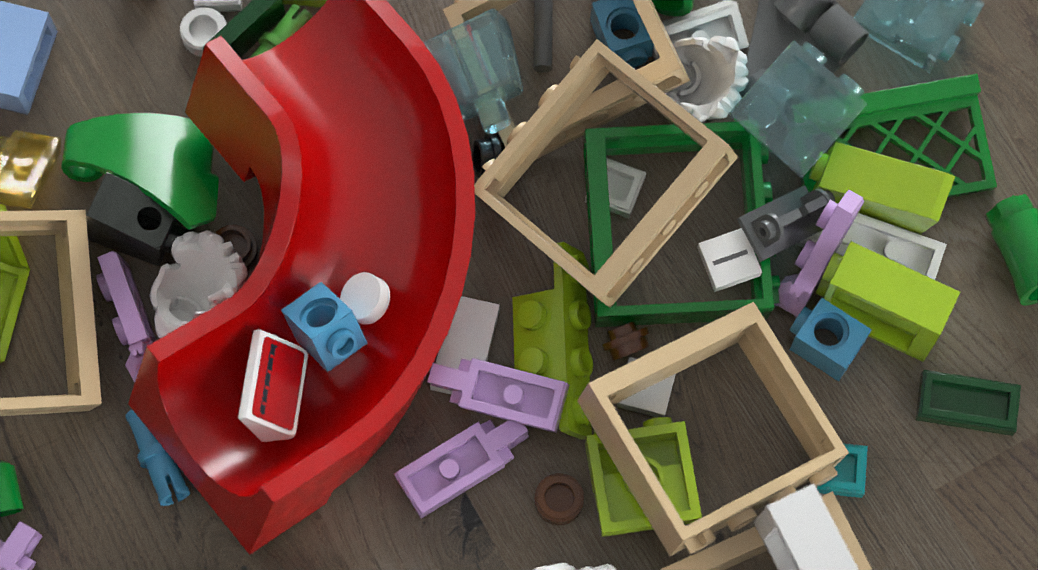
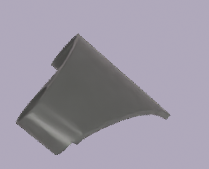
M759 0L753 34L747 54L748 62L745 65L749 70L748 75L745 76L749 82L746 88L739 92L741 95L740 104L764 128L771 126L785 116L792 106H797L842 67L864 44L869 36V32L835 0Z

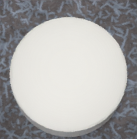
M201 7L190 11L183 18L180 25V34L187 50L194 55L202 56L203 46L226 25V21L218 11L212 8Z
M362 272L354 275L347 281L342 289L340 300L353 311L358 323L367 325L379 320L386 312L390 302V290L382 279L371 273Z

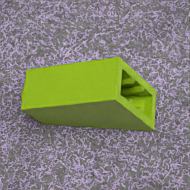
M835 142L827 151V154L819 151L809 178L816 181L813 190L822 189L830 191L834 195L836 203L840 202L849 189L863 197L864 203L858 213L921 235L939 222L955 176Z

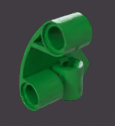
M155 113L115 114L77 122L70 125L66 130L61 169L67 177L75 181L92 182L100 179L107 172L138 186L145 195L170 212L188 230L213 222L216 218L219 177L212 173L214 146L191 119Z

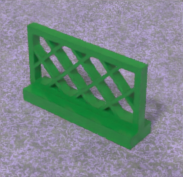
M978 74L792 106L784 117L788 134L792 135L802 186L805 185L808 192H811L816 181L809 178L815 160L808 156L805 138L822 135L832 143L839 142L852 146L848 141L856 129L868 127L884 138L874 153L881 154L887 143L890 142L911 156L910 163L915 164L916 161H919L928 168L946 172L953 176L955 175L950 171L962 153L977 161L982 180L966 183L955 176L948 198L996 189V178L978 100V94L981 93ZM967 109L971 129L962 141L940 125L949 112ZM940 114L936 122L926 117ZM914 119L930 130L917 149L894 135L903 120ZM895 122L889 131L881 126V124ZM849 130L843 139L834 134ZM934 134H937L957 148L945 168L922 153ZM972 138L974 139L976 150L968 145Z

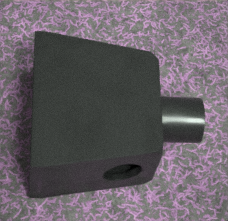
M108 172L86 215L88 240L158 266L165 252L172 254V244L177 237L187 232H193L179 226V220L152 198L145 195L138 186ZM153 227L155 230L148 231L143 228Z

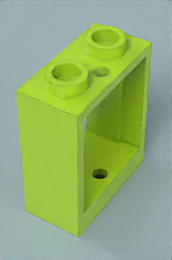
M850 241L843 256L835 252L833 253L815 294L824 297L823 299L872 329L868 335L869 337L924 362L940 337L960 291Z

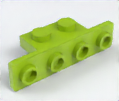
M565 242L557 243L589 270L588 262L582 251ZM553 261L554 289L512 297L514 369L569 384L559 422V429L565 434L583 440L586 439L587 435H592V425L577 402L587 384L590 383V375L593 371V359L588 346V328L591 325V312L587 304L586 288Z

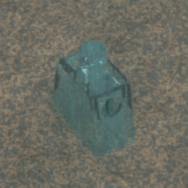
M495 8L423 42L439 63L457 99L463 120L471 119L478 115L485 133L501 131L511 124V119L504 102L520 95L523 92V84L510 25Z

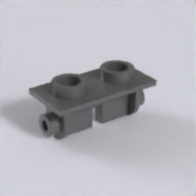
M804 185L737 218V221L759 261L762 262L822 231L823 229L816 226V223L830 200L835 202V197L828 190L815 189L808 192Z

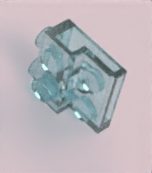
M865 0L853 18L869 32L868 37L930 73L939 59L945 63L949 61L961 41V38L957 37L956 33L962 24L969 27L973 25L985 3L981 0Z
M793 40L728 115L796 175L802 178L867 103L860 98L864 90L854 80L843 73L837 78L824 67L828 60L817 48L808 42H805L801 47Z

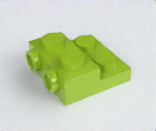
M658 417L644 421L641 428L627 429L685 525L691 524L702 518L685 421L672 423V418ZM594 430L593 435L586 436L585 448L592 490L595 494L601 536L606 537L652 530V525Z

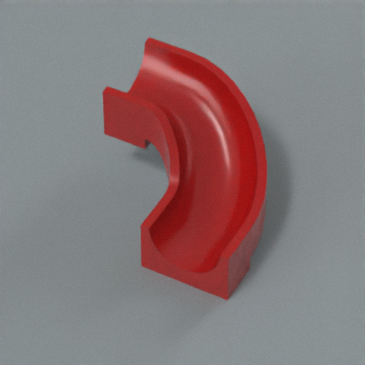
M327 0L319 11L289 38L260 55L244 60L236 54L222 36L213 39L204 46L185 110L187 116L243 182L255 176L257 177L264 205L262 246L256 268L235 294L146 347L128 405L249 555L324 506L333 490L359 471L387 441L409 409L449 332L464 288L471 257L475 221L474 169L468 133L457 99L439 63L419 36L387 0ZM358 273H371L385 281L390 290V302L386 312L379 320L372 324L358 323L367 344L329 372L308 353L296 435L291 439L262 442L238 418L254 330L261 329L300 346L281 311L283 308L320 282L340 299L344 285L351 277Z

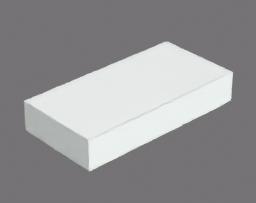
M461 296L451 327L438 352L435 364L459 369L461 359L471 361L472 358L487 362L498 320L500 304ZM430 383V390L452 394V391L432 386Z

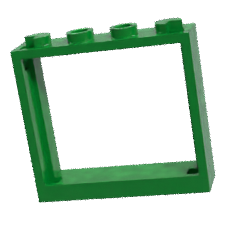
M758 120L702 123L730 145L733 150L739 149L744 213L747 214L773 201L771 182H763L762 165L768 164L769 149L766 146L765 137H759ZM674 124L585 129L583 156L592 274L595 275L613 254L606 156L694 152L702 149L698 143ZM756 255L762 273L759 277L750 280L752 299L617 306L615 302L609 308L593 295L595 328L623 326L633 321L636 325L713 322L752 302L755 303L764 319H768L774 309V304L780 303L778 290L781 286L778 275H771L770 258L760 262Z

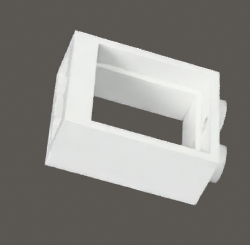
M814 483L768 505L753 522L777 570H859Z

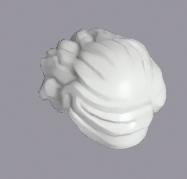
M714 36L710 40L704 37H696L676 41L673 46L690 81L665 94L701 123H705L707 119L726 118L728 113H732L735 106L740 103L741 95L739 92L743 91L749 82L745 77L749 72L745 66L748 62L746 54L739 50L736 40L730 37Z
M208 230L201 233L187 232L175 239L171 252L177 263L161 266L150 291V301L156 311L154 316L155 331L159 338L164 337L227 300L245 284L244 280L248 275L247 268L243 263L241 255L238 252L234 253L231 241L224 243L221 236Z

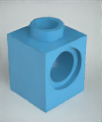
M599 0L592 2L590 22L596 38L633 68L641 66L649 57L653 56L654 44L633 0ZM618 29H628L635 36L630 39H619L613 32Z
M322 282L281 310L297 343L327 372L367 344L353 311Z
M821 298L813 311L805 306L792 324L789 331L796 336L790 350L839 381L865 343L872 329ZM828 329L836 335L838 343L832 346L823 345L816 339L814 331Z

